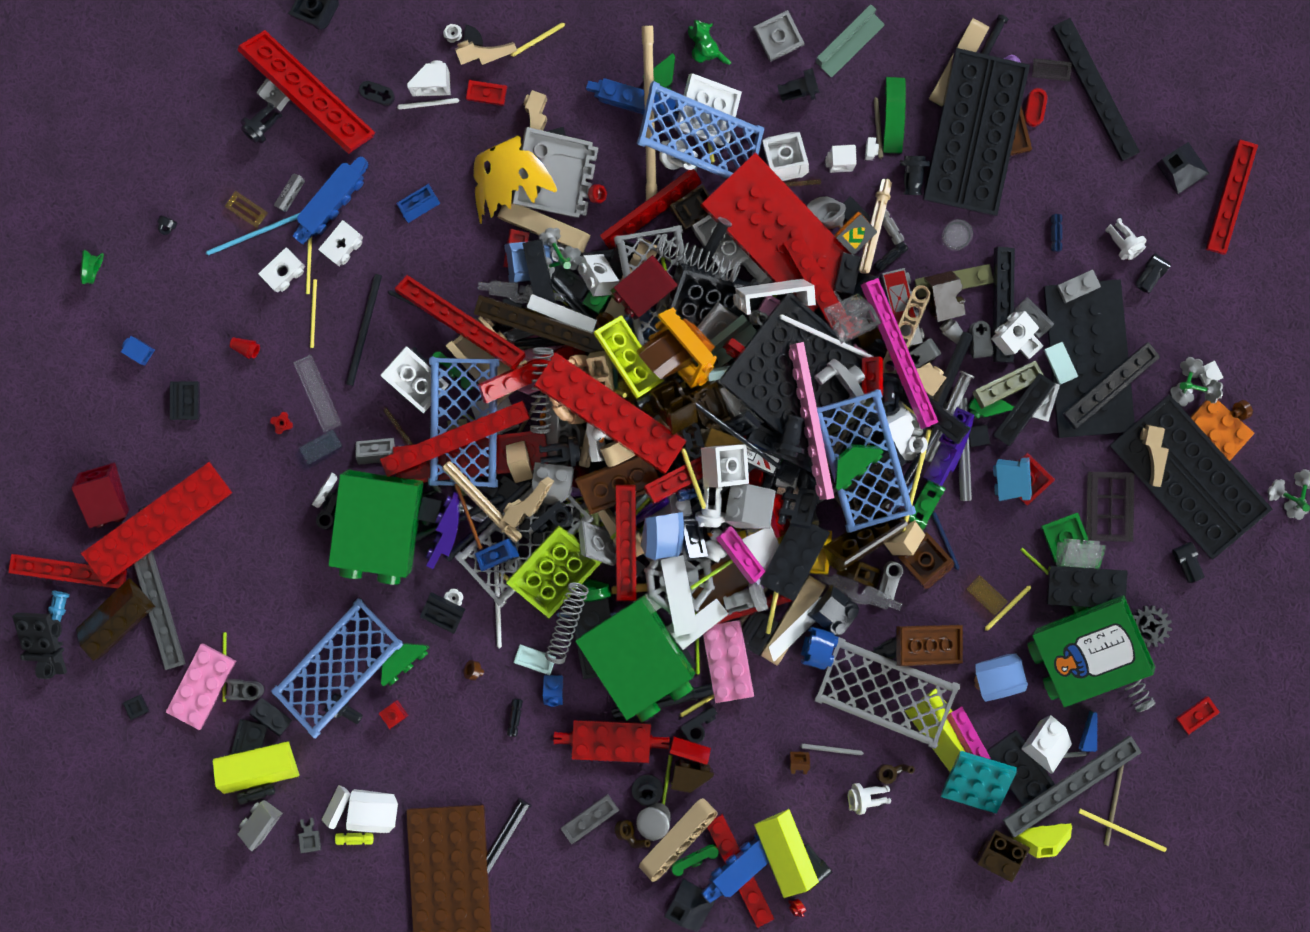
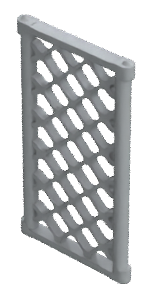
M682 225L614 237L615 245L618 247L623 277L625 278L631 273L630 268L633 271L643 260H647L646 255L650 249L656 251L653 245L661 237V234L674 233L676 244L673 242V248H677L679 241L682 240L677 259H679L685 250L681 234L683 233ZM656 236L652 244L642 239V237ZM637 238V242L633 247L625 245V240ZM668 240L666 241L667 246H666V248L664 249L663 254L665 253V251L667 250V248L670 246L671 240H670V241H668ZM640 241L648 246V250L644 255L635 250L636 245ZM631 253H635L641 258L637 266H633L628 262L627 256ZM662 253L659 254V258L657 261H659L661 257H664L671 263L669 268L667 269V273L672 267V265L678 266V261L676 260V258L672 260L666 255H662ZM670 292L663 301H658L660 305L656 312L648 310L652 314V318L648 323L640 321V318L636 320L632 318L635 336L642 346L648 342L644 340L642 332L647 328L655 333L659 332L652 328L650 323L654 317L658 318L657 312L661 306L667 308L668 305L665 304V300L670 295Z
M531 487L519 500L523 501L533 492V488ZM570 495L568 499L571 503L564 505L571 507L572 516L574 507L584 515L581 519L574 518L573 516L572 528L567 532L574 536L579 532L578 526L581 521L591 523L594 519ZM546 503L541 504L544 506V513L547 511V506H553ZM533 515L530 517H525V519H530V525L533 523L534 519L539 518L534 517ZM559 516L558 522L560 523V520H566V518H561ZM493 522L478 536L480 543L489 547L497 544L492 543L490 535L496 530L500 532L502 530ZM519 526L516 527L519 532H529L530 534L528 544L515 543L517 551L519 546H528L529 556L527 558H515V569L513 571H505L504 563H502L501 570L499 571L491 570V568L482 571L488 574L487 583L477 574L481 570L477 569L475 553L478 552V546L475 540L465 550L455 555L456 560L469 571L500 607H503L507 603L506 600L516 592L509 585L503 583L504 573H515L518 560H527L531 556L532 547L541 545L532 543L534 531L531 527L529 530H520ZM545 531L543 533V542L545 541L546 534L553 531ZM467 557L475 559L474 569L465 561ZM492 572L501 573L500 584L490 583V574ZM499 586L502 594L498 597L490 587Z
M839 637L837 647L833 653V664L831 667L828 666L820 690L815 697V702L820 704L823 702L926 743L928 747L935 749L938 746L937 743L955 695L960 689V684L950 683L909 666H896V661L845 642V639ZM839 649H845L846 657L836 660ZM855 654L863 657L864 664L854 667L850 658ZM848 660L851 670L843 673L838 663ZM873 661L881 664L882 672L872 674L868 665ZM835 665L839 675L830 678L829 675L832 667ZM866 667L870 676L861 680L856 670ZM891 668L900 671L901 678L891 682L887 672ZM853 672L857 682L848 685L844 675ZM884 674L888 684L878 687L874 677ZM910 675L918 678L919 686L909 689L905 679ZM840 677L845 687L835 690L831 681ZM871 679L875 689L866 692L862 682ZM902 681L906 691L896 694L892 685ZM928 682L936 685L937 693L927 696L923 687ZM826 683L830 684L833 691L828 696L823 694ZM860 685L863 694L853 697L849 689L850 687ZM890 687L894 696L884 699L880 690ZM921 689L925 698L914 701L911 691ZM847 690L851 699L846 703L839 701L838 692ZM947 690L952 691L949 702L945 703L942 694ZM878 692L881 702L871 704L868 694ZM908 694L912 704L902 706L898 697ZM939 696L943 706L934 709L929 699ZM865 697L869 706L864 710L856 708V699ZM896 699L900 708L890 712L886 702ZM926 701L931 710L921 714L917 704ZM883 704L887 714L883 717L874 715L873 708L875 706ZM913 706L918 716L908 719L904 709ZM944 708V715L942 720L939 721L935 711ZM899 711L902 712L905 721L901 725L892 722V714ZM933 714L936 723L926 726L922 717ZM920 719L924 728L919 732L912 730L911 721ZM938 726L935 738L929 737L928 729Z

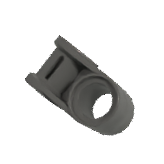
M985 321L973 323L969 327V333L973 335L970 342L972 359L992 357L993 347L989 325ZM976 328H983V332H976Z
M932 338L926 340L910 352L911 358L917 359L914 363L916 369L942 354Z
M226 679L228 687L225 699L255 700L264 693V687L260 682ZM251 686H254L257 690L255 696L250 693Z

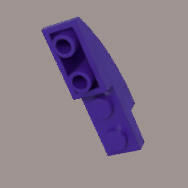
M957 407L953 415L971 428L974 414ZM971 429L960 444H956L945 434H942L939 440L941 445L923 476L926 480L942 487L949 472H953L956 468Z
M455 491L452 497L448 496L443 505L446 508L443 513L439 512L435 523H437L436 531H438L434 539L436 545L434 549H429L425 557L428 559L426 566L432 569L436 565L441 553L449 556L456 538L460 517V504L458 493Z

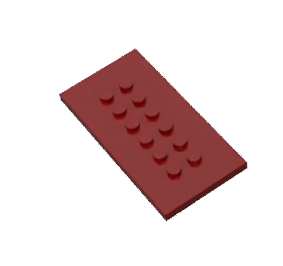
M756 152L700 205L717 223L718 217H723L732 223V226L728 227L726 233L774 283L803 279L783 245V242L799 233L804 238L832 290L834 289L841 253L851 254ZM815 301L816 305H810L807 307H809L814 312L818 308V305Z

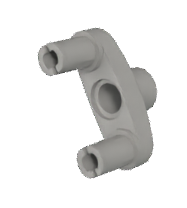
M832 359L827 363V367L814 376L816 381L823 385L835 375L850 394L848 399L864 395L859 383L865 379V376L856 365L848 370L839 361ZM866 399L861 400L859 402L863 404L864 402H866ZM855 403L840 406V408L850 412ZM839 411L843 416L847 415L846 413Z

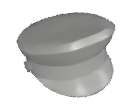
M656 803L643 809L638 814L636 823L640 834L646 839L653 841L663 838L669 830V809L662 803Z

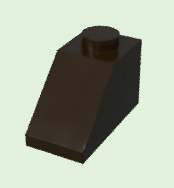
M856 561L841 572L837 571L836 574L876 589L882 570Z

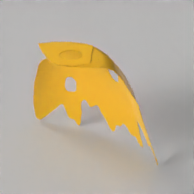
M520 136L494 146L495 149L493 151L488 149L478 154L475 158L474 179L478 183L475 187V198L480 224H482V214L484 215L485 199L490 217L492 218L494 211L497 210L498 203L501 205L505 204L511 209L512 190L518 191L519 186L524 188L533 203L535 198L538 197L536 186L557 192L552 177L538 158L530 151L519 150L521 146ZM489 161L491 164L489 174L486 173L484 168V162ZM521 168L526 170L528 178H521L519 174Z

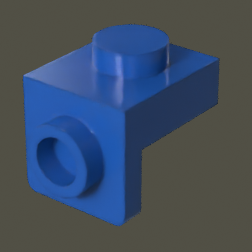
M544 675V705L551 707L563 705V676Z

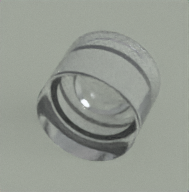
M960 219L951 221L941 233V241L945 248L950 251L964 249L973 238V230L970 224Z

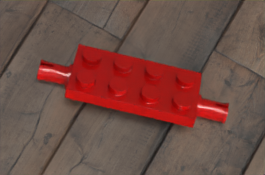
M574 720L571 733L554 732V744H571L572 759L649 763L650 750L652 748L669 749L670 737H652L650 735L651 723Z

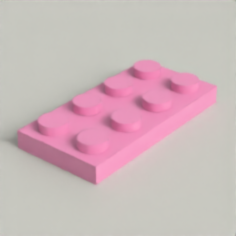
M737 620L714 625L703 634L715 703L754 697L741 621Z
M203 643L200 644L166 713L201 730L236 660Z

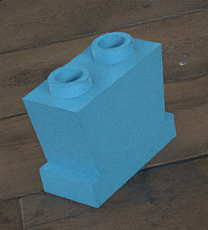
M1021 458V461L998 459L996 465H993L994 477H997L998 484H995V495L999 496V501L1022 497V500H1030L1032 488L1029 458Z

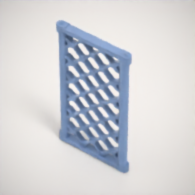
M652 81L637 144L643 147L648 146L728 179L733 173L728 171L727 162L733 161L738 169L740 165L736 159L737 157L743 156L745 161L749 159L747 152L753 151L752 155L755 152L759 155L764 127L745 122ZM655 92L659 93L660 101L657 103H653ZM669 98L675 100L677 108L670 110L666 100ZM662 104L667 113L660 115L655 106ZM686 105L692 107L694 116L687 117L683 107ZM651 109L653 110L656 119L649 120ZM679 111L684 120L677 122L673 112ZM703 112L709 114L711 123L704 124L700 114ZM669 116L673 126L666 127L662 118ZM696 118L700 128L695 130L690 123V119ZM720 119L725 121L727 130L721 131L717 121ZM658 121L663 131L655 132L652 122ZM686 123L690 133L683 134L679 125ZM713 125L717 135L710 136L707 126ZM736 126L742 128L744 137L737 138L733 129ZM647 127H649L652 133L650 138L645 137ZM675 128L680 138L674 140L669 130ZM703 130L707 140L700 141L696 132ZM730 132L734 142L727 143L723 134ZM753 133L756 134L754 144L750 138V135ZM659 134H666L669 139L667 145L660 143ZM692 135L697 145L691 147L686 137ZM720 137L724 147L717 148L713 139ZM746 139L750 149L744 150L740 140ZM682 140L686 146V151H678L675 143ZM709 142L714 150L710 154L703 147V144ZM736 144L740 154L734 155L730 145ZM699 147L702 151L703 157L701 159L694 157V148ZM726 149L730 159L725 161L720 154V150ZM710 155H717L720 161L718 166L711 164Z
M434 356L429 358V365H431L430 438L447 432L452 425L459 427L457 420L462 415H465L470 422L474 421L466 413L471 406H475L480 411V415L475 420L481 416L488 415V411L489 414L497 411V399L489 402V408L483 411L476 404L482 397L481 393L473 401L467 395V391L474 386L480 392L479 387L476 385L478 380L482 377L489 380L497 376L498 359L435 358ZM439 362L452 363L451 367L446 371L439 368ZM457 363H471V366L466 371H463ZM477 363H490V369L482 372L477 367ZM454 366L461 372V376L456 381H453L448 375V371ZM472 367H475L481 373L476 381H472L467 376V372ZM443 376H446L452 382L447 390L439 387V379ZM463 376L471 382V385L465 391L457 385V382ZM453 386H456L461 391V395L456 400H453L448 395V391ZM444 395L451 401V405L446 410L438 407L439 398ZM462 396H465L471 402L466 410H462L457 404V401ZM453 405L461 411V414L455 420L447 413ZM446 415L451 420V424L446 429H443L441 426H438V417ZM497 432L486 437L489 438V446L485 449H481L476 444V441H474L465 449L460 447L461 452L456 458H452L448 452L445 453L451 459V462L460 468V472L470 479L474 486L498 487V479H496ZM472 444L480 451L474 459L466 453V450ZM461 454H465L470 459V463L465 468H462L456 461ZM481 454L489 457V466L481 468L476 463V459ZM438 457L430 459L428 485L455 486L454 484L456 483L451 477V481H438V475L446 472L438 464ZM471 464H474L480 470L474 478L466 472V469ZM480 474H484L488 477V482H476L475 479Z
M881 389L817 408L824 448L834 482L836 472L835 457L839 455L834 454L832 446L838 441L845 444L847 449L855 436H859L865 439L864 445L870 442L883 450H888L890 456L885 463L878 461V463L883 465L878 475L869 471L872 464L870 463L860 480L853 478L852 480L857 482L853 492L843 489L837 490L847 523L845 525L847 533L916 513L914 505L912 506L881 400V397H883ZM873 397L874 401L869 407L859 402ZM855 403L851 412H846L840 408V406ZM857 405L867 409L862 419L852 414ZM836 408L831 418L823 417V411ZM837 411H842L848 415L844 424H839L833 420ZM869 412L877 413L879 421L875 425L865 422ZM850 417L860 421L856 431L846 427ZM831 423L841 427L837 436L828 434L827 427ZM862 424L872 427V431L867 438L858 434ZM844 429L853 433L849 443L839 439ZM875 430L883 432L884 440L880 444L870 440ZM885 468L894 470L895 477L891 481L881 477ZM867 473L876 477L871 487L862 483ZM878 480L888 483L884 493L874 489ZM860 485L870 490L865 499L855 494ZM891 486L899 488L901 495L896 500L886 496ZM872 492L882 496L878 505L867 501ZM853 497L863 501L858 511L850 509L849 501ZM885 498L894 502L889 512L880 508V504ZM865 504L875 508L871 517L861 514ZM896 505L904 506L905 511L892 514ZM878 510L887 514V516L873 520ZM858 516L868 519L867 522L856 525L854 523Z
M359 598L353 602L354 605L289 675L271 690L272 694L284 704L315 739L321 734L320 731L395 650H399L404 645ZM361 608L368 614L367 618H360L358 611ZM350 620L356 621V630L354 632L346 631L345 625ZM368 620V630L360 632V621ZM372 621H374L381 628V630L372 631ZM373 633H381L380 644L371 643ZM385 633L393 640L390 645L384 643ZM336 634L343 636V644L341 646H333L332 639ZM355 634V644L346 646V636ZM360 634H368V643L366 645H359ZM380 646L382 654L377 659L371 658V648ZM323 648L330 650L328 660H320L319 653ZM342 648V658L340 660H333V650ZM347 648H355V657L353 659L345 658ZM359 648H368L367 658H358ZM354 661V671L352 673H345V663ZM359 661H367L369 668L364 673L358 672ZM310 662L316 663V673L308 675L306 667ZM334 662L342 663L340 673H332ZM321 663H329V672L327 674H320ZM346 675H354L355 683L351 687H345L344 685ZM297 676L303 677V687L301 689H294L293 680ZM321 676H328L327 687H319V678ZM333 676H341V685L339 687H332ZM308 677H316L314 688L306 687ZM333 689L341 690L342 697L337 702L331 700ZM284 690L290 692L289 702L281 694ZM309 690H315V700L313 702H306V692ZM320 690H328V699L326 701L318 700ZM295 691L303 692L301 702H293ZM327 703L329 711L324 716L318 715V705ZM307 704L315 705L313 715H305ZM294 705H302L301 715L293 707ZM314 718L316 725L312 728L305 719Z

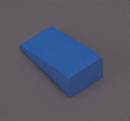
M506 539L475 553L482 572L519 557L515 543L511 539Z
M1089 711L1078 747L1081 751L1096 752L1097 713L1094 711Z

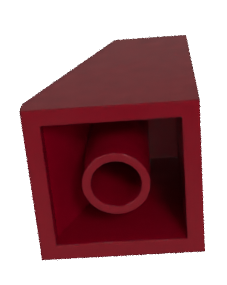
M652 255L610 291L612 292V298L618 304L621 303L625 308L624 312L626 315L636 320L678 285Z
M115 462L78 473L71 488L88 527L96 526V528H100L108 522L124 520L129 508Z

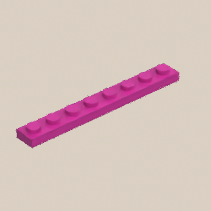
M877 278L862 284L861 287L920 428L924 429L938 423L879 279Z

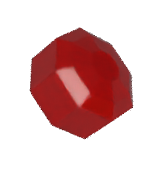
M594 184L589 188L588 197L591 202L602 203L606 200L607 191L603 185Z

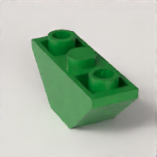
M850 445L836 458V489L839 491L840 489L845 490L848 488L855 476L860 477L867 471L866 467L870 463L875 464L882 458L883 450L879 446Z
M403 643L404 645L399 650L396 649L382 664V686L384 687L387 684L392 686L399 679L397 675L402 671L407 673L413 667L412 663L416 659L420 661L428 654L426 650L430 647L427 644Z

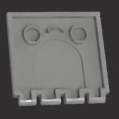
M526 127L521 150L530 151L538 158L552 177L557 192L536 186L538 197L535 198L533 203L524 188L519 186V190H514L511 204L579 218V215L586 216L589 202L582 201V199H589L588 190L592 183L586 182V179L593 180L595 164L589 163V160L596 161L598 147L592 146L593 142ZM521 168L519 170L521 178H528L526 170Z

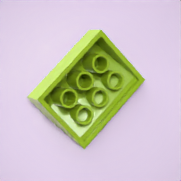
M558 526L506 581V584L550 618L563 604V600L568 599L565 594L572 593L568 590V585L570 583L582 584L602 562L581 555L580 540Z

